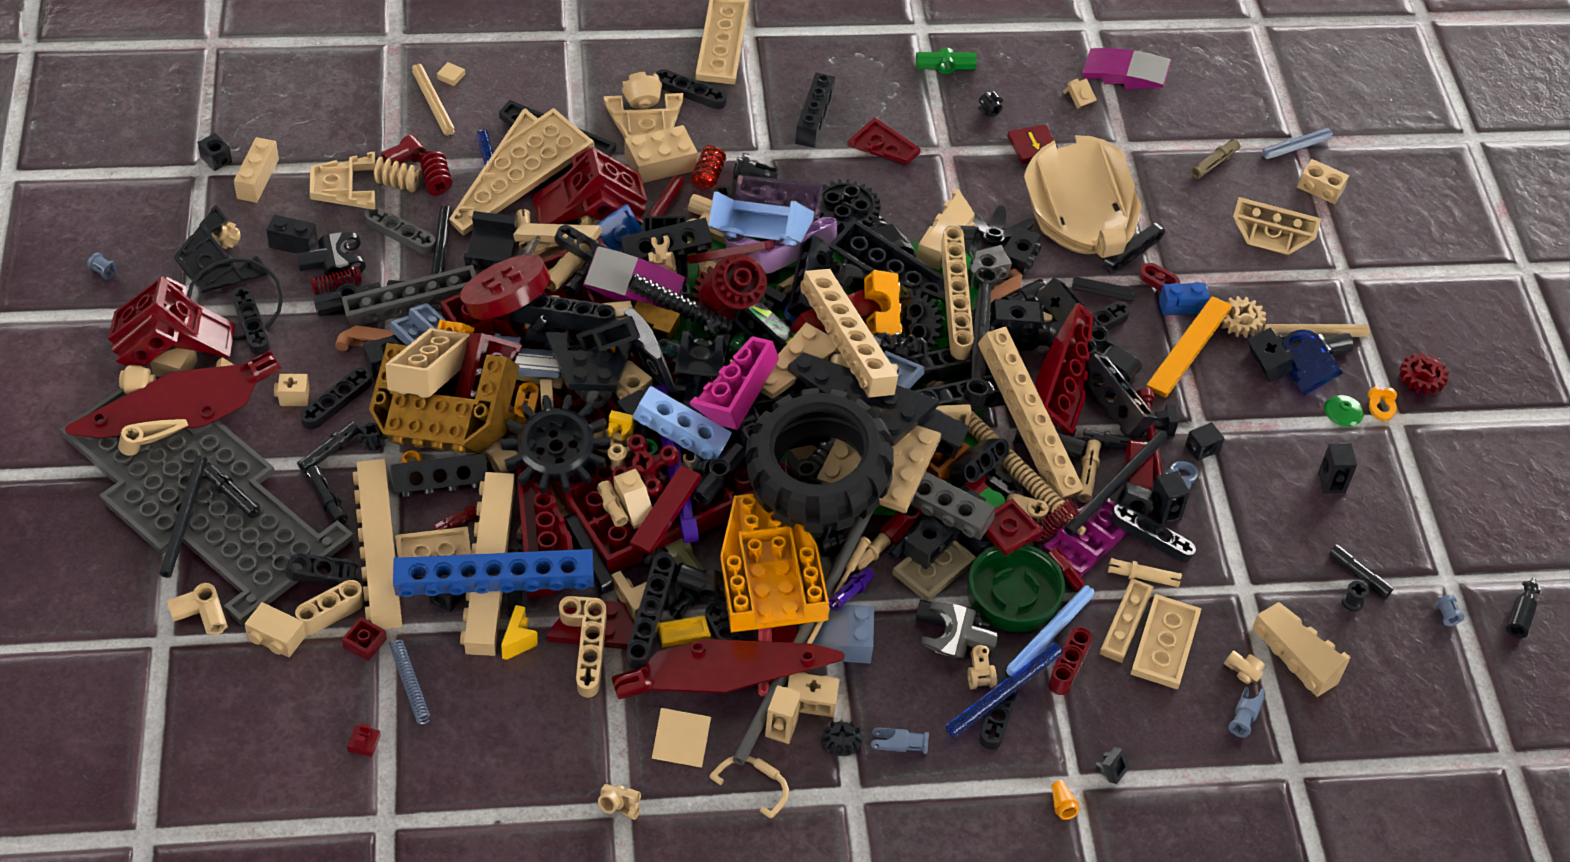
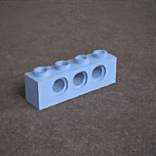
M652 386L648 388L632 416L633 419L674 441L702 459H709V462L718 459L732 434L729 430Z

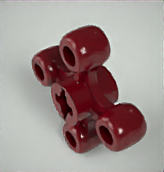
M635 434L628 441L630 450L636 454L632 461L633 465L630 467H616L612 472V479L614 481V476L636 469L640 477L645 480L644 484L648 496L657 499L664 491L662 482L656 478L660 467L664 465L671 467L677 465L680 461V453L676 447L667 445L661 449L658 455H651L647 452L649 445L646 438L641 434Z

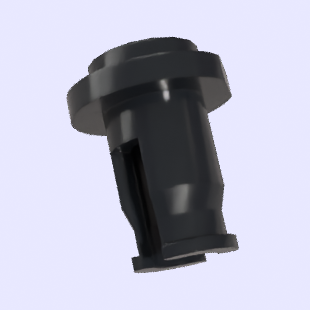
M743 153L742 157L736 158L732 175L733 185L742 187L744 182L748 181L761 185L768 184L771 187L775 186L778 167L772 168L766 164L749 161L750 155L747 153Z

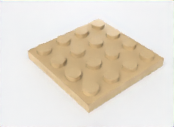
M917 425L894 447L892 446L894 449L893 479L887 495L882 499L879 498L880 505L906 514L938 446L941 433ZM836 439L817 479L822 484H829L843 479L857 467L861 460L860 455L849 444Z

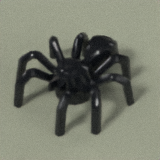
M887 332L875 335L881 339L879 346L884 349L883 352L891 349L890 353L906 357L909 356L910 350L922 354L923 349V356L927 357V343L923 338H916L913 334L908 335L907 338H902L899 332L893 334L892 337ZM918 342H920V343L922 344V349H921V347L917 344Z

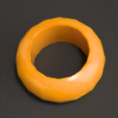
M415 450L405 452L401 458V463H408L406 460L410 457H416L417 461H423L422 455Z

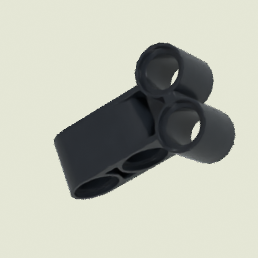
M1092 327L1091 341L1087 345L1088 352H1090L1089 359L1093 354L1107 356L1129 383L1142 369L1141 362L1132 354L1107 340L1109 334L1104 327Z

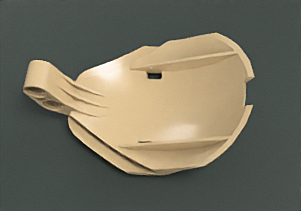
M1075 135L1076 144L1057 149L1054 140L1042 147L1031 159L1024 175L1033 213L1041 232L1059 245L1077 253H1097L1101 258L1124 253L1126 244L1131 241L1135 233L1142 204L1135 192V183L1124 152L1103 139ZM1116 203H1117V205H1118V207H1119V209H1120V210L1117 211V212H1115V210H1114V208H1113V206H1112L1113 204H1116ZM1060 218L1063 219L1065 225L1061 224Z

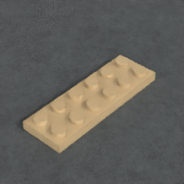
M709 0L695 80L735 85L749 0Z

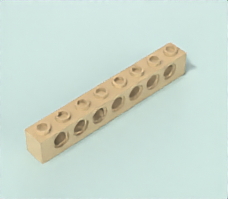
M830 269L805 271L804 279L800 285L801 292L807 297L809 305L815 310L818 319L821 320L834 345L841 352L843 360L849 365L851 373L857 378L860 387L865 391L868 398L894 395L898 374Z
M1003 327L987 332L978 342V346L1042 480L1064 501L1076 498L1084 488L1007 328Z

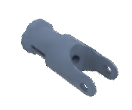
M1244 688L1235 709L1236 716L1229 724L1230 732L1237 737L1246 738L1250 735V726L1256 720L1265 697V690L1263 688L1260 690L1259 695L1253 699H1247L1249 688Z
M879 727L874 728L872 731L875 737L887 739L873 740L871 746L874 749L905 753L907 750L922 751L923 754L928 752L929 732L924 734L910 733L906 729Z

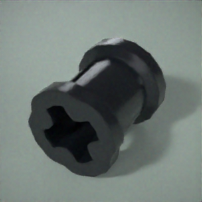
M1357 580L1349 583L1347 587L1348 593L1342 599L1343 606L1350 611L1361 610L1364 605L1363 599L1369 594L1368 586L1364 582Z

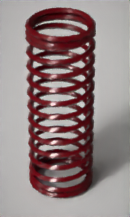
M354 267V270L351 268L350 270L347 269L346 271L343 270L342 272H335V275L334 273H331V275L327 274V276L324 274L323 277L320 275L319 278L317 276L316 278H310L314 294L320 293L317 279L320 284L322 293L324 291L322 288L321 279L323 281L325 291L327 292L325 278L327 280L329 290L331 291L329 277L333 289L335 290L333 277L335 279L337 289H339L336 274L338 276L340 286H342L340 273L342 275L344 285L346 284L344 273L346 275L348 284H350L348 272L351 277L352 285H354L352 272L354 274L356 284L362 283V277L359 268Z
M1065 500L1063 502L1064 505L1060 504V507H1057L1054 513L1051 512L1048 518L1045 517L1042 523H1038L1043 530V534L1034 539L1038 544H1043L1047 538L1049 539L1050 536H1053V533L1059 531L1062 525L1065 526V523H1068L1075 515L1079 514V509L1072 500Z

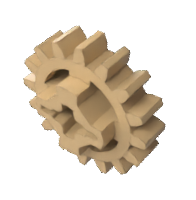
M1239 296L1236 297V300L1230 297L1227 303L1231 304V310L1221 322V328H1228L1229 334L1235 332L1236 337L1243 334L1247 338L1248 334L1254 336L1256 332L1260 333L1266 322V312L1261 311L1262 306H1256L1255 300L1249 302L1248 297H1245L1244 300H1241Z

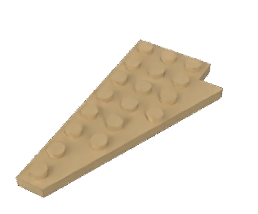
M526 108L523 109L449 218L450 224L465 236L473 230V211L497 214L571 164L573 156L588 146L595 147L594 141L554 108L539 118H536Z

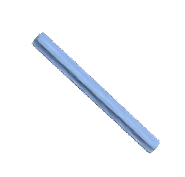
M1088 585L1082 587L1008 665L1007 674L1011 675L1012 678L1018 677L1091 600L1094 589Z

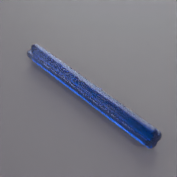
M1056 642L1051 644L945 726L946 732L952 738L959 735L1063 654L1062 647Z

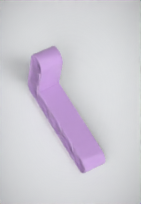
M823 217L812 222L802 242L796 243V246H787L783 244V241L773 240L775 248L743 255L757 260L765 274L775 272L798 261L801 244L811 236L816 235L831 244L837 237V221L832 217ZM736 235V239L727 237L725 239L726 248L759 242Z

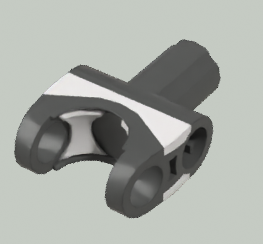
M931 602L930 610L937 612L945 621V632L940 638L936 639L922 637L921 644L937 653L958 659H964L967 646L973 648L977 645H983L989 648V653L993 652L997 643V633L973 625L975 610L955 604Z

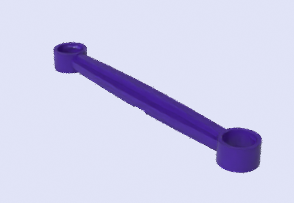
M662 385L652 386L668 395L667 389ZM660 434L662 447L672 445L680 453L679 463L672 467L667 466L669 479L671 480L680 465L684 467L681 461L682 455L679 444ZM689 497L679 512L683 543L699 541L697 522L695 517H693Z

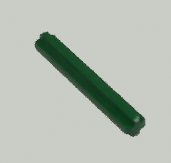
M741 328L728 345L731 348V354L738 352L750 338Z

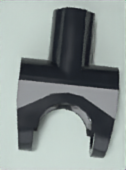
M353 232L323 235L318 240L319 249L297 252L299 270L323 268L327 276V274L331 275V273H334L335 275V272L338 273L339 271L342 272L351 268L354 270L352 265L361 263L358 268L360 273L363 272L366 268L364 258L347 254L359 248L361 244L360 237ZM351 239L356 240L354 243H346Z

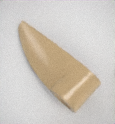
M175 419L125 426L121 432L118 448L124 455H135L139 452L141 445L168 437L187 427L188 423L186 419Z

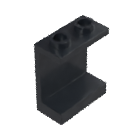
M473 211V231L468 253H464L465 265H473L474 270L487 269L496 263L512 258L515 244L513 234L518 229L516 216Z

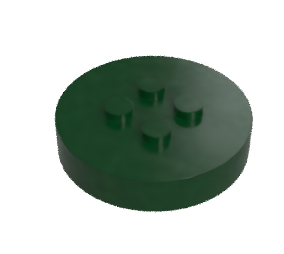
M1026 544L1007 556L996 546L986 549L973 562L967 582L968 600L976 614H982L981 617L984 621L995 628L1016 633L1030 632L1046 626L1058 614L1065 592L1064 576L1057 563L1045 552Z

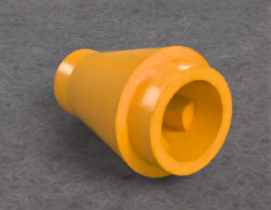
M1064 781L1054 782L1051 785L1056 815L1063 820L1074 818L1079 813V802Z

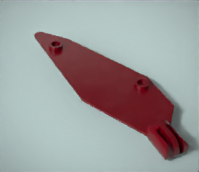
M269 350L244 364L171 372L147 384L144 388H139L68 424L65 431L68 435L110 438L121 436L122 429L128 425L175 419H186L188 426L183 429L205 427L247 405L256 383L281 371L282 368Z
M702 639L658 651L643 668L614 675L611 680L618 699H625L651 690L728 693L844 660V653L809 643Z

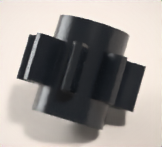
M994 91L992 93L986 92L979 98L981 106L978 107V110L987 117L990 115L996 116L1002 111L1003 107L1000 103L1003 102V99Z
M371 422L364 425V427H360V434L357 435L358 443H363V449L376 451L381 446L384 447V439H387V436L381 432L378 424Z

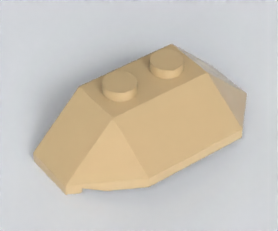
M1241 197L1238 198L1233 216L1247 245L1285 255H1290L1315 240L1322 219Z

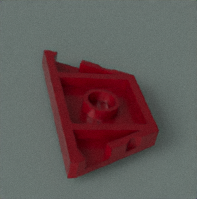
M603 601L606 605L607 616L604 647L627 649L634 624L626 605L623 602ZM568 608L565 610V613L573 614L577 610L574 608ZM593 610L589 614L592 616H598L601 614V612L599 610ZM559 618L547 632L546 640L547 642L580 645L582 627L565 625ZM590 633L587 635V638L596 639L599 635L597 633Z

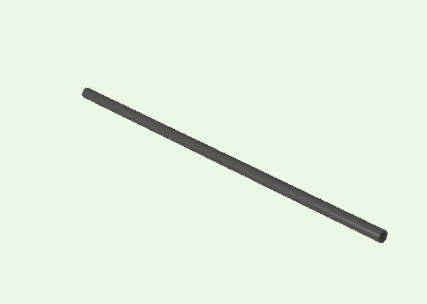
M873 512L865 519L858 516L825 579L828 599ZM817 622L803 623L793 643H807ZM789 676L773 680L733 757L735 763L739 765L745 764L767 721L768 708L777 685L784 687Z

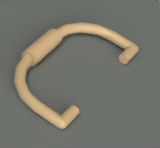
M748 756L746 762L754 764L755 768L770 778L776 779L782 786V797L771 811L764 806L760 809L761 813L769 818H773L788 800L789 787L787 782L780 775L779 770L760 758L756 759ZM733 757L727 758L720 763L710 774V779L722 785L724 780L718 775L728 765L735 763Z

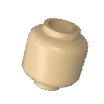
M128 365L125 370L120 372L119 386L126 394H129L155 381L156 376L151 373L150 368L147 366Z

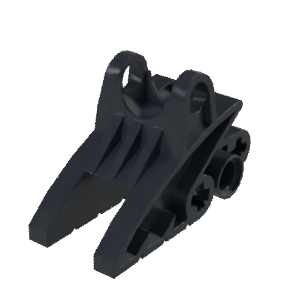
M686 329V331L682 332L675 366L677 378L675 381L674 399L684 400L683 405L704 417L706 416L691 406L690 401L694 397L698 398L704 392L703 388L708 382L712 383L711 377H713L714 381L719 376V371L723 366H727L730 349L728 345L731 342V335L721 334L717 335L715 339L696 337L695 330Z

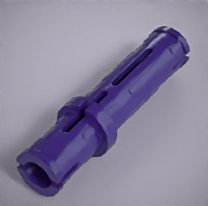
M864 567L858 574L848 578L847 583L828 599L830 609L834 611L840 610L855 594L865 590L866 585L874 578L873 571L868 567Z

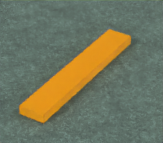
M1212 296L1147 383V388L1167 398L1229 313L1231 304Z

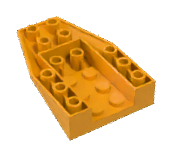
M754 494L734 496L720 555L731 632L828 621L829 601L818 547L811 534L804 531L803 525L796 524L794 528H791L774 519V511L771 513L766 512L755 499Z

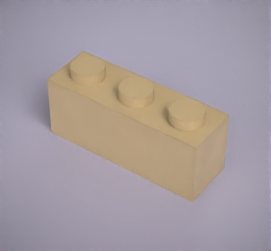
M255 138L234 179L237 199L258 202L279 160L276 141Z

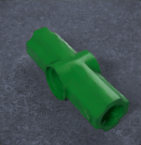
M941 48L937 52H916L915 65L916 69H938L942 74H950L954 70H975L977 55L976 52H954L950 48Z

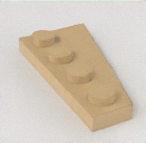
M805 323L778 354L779 360L760 392L770 398H775L795 384V380L798 378L788 372V365L803 352L825 360H829V356L835 352L839 353L840 351L834 345L831 336Z

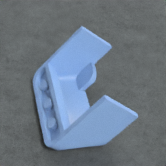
M714 192L708 226L722 232L723 237L736 239V235L783 241L784 245L796 246V243L802 242L813 222L814 211L795 201H791L790 207L736 201L719 192Z

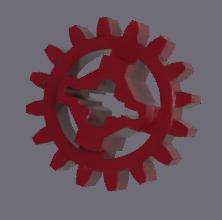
M1420 352L1419 356L1412 353L1411 357H1405L1399 369L1401 370L1399 377H1403V384H1409V390L1415 388L1416 393L1423 391L1425 395H1428L1429 391L1436 394L1437 390H1443L1449 379L1447 377L1449 371L1444 370L1446 364H1439L1440 358L1434 360L1432 359V354L1426 357L1423 352Z

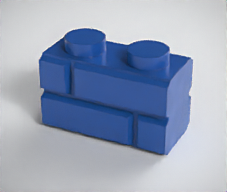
M1205 282L1163 284L1159 304L1163 316L1199 314L1209 301L1210 295Z

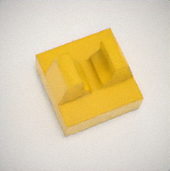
M611 410L608 427L609 437L613 438L615 432L621 433V440L623 441L631 437L634 433L633 415Z

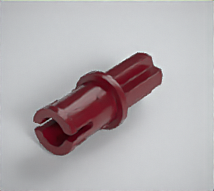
M1059 547L1054 548L1047 554L1057 563L1065 580L1075 592L1085 586L1083 579L1072 567L1074 564L1068 561Z

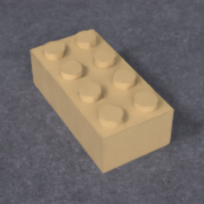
M433 328L428 329L385 364L387 389L397 391L399 394L409 393L422 398L430 397L461 370L470 334Z

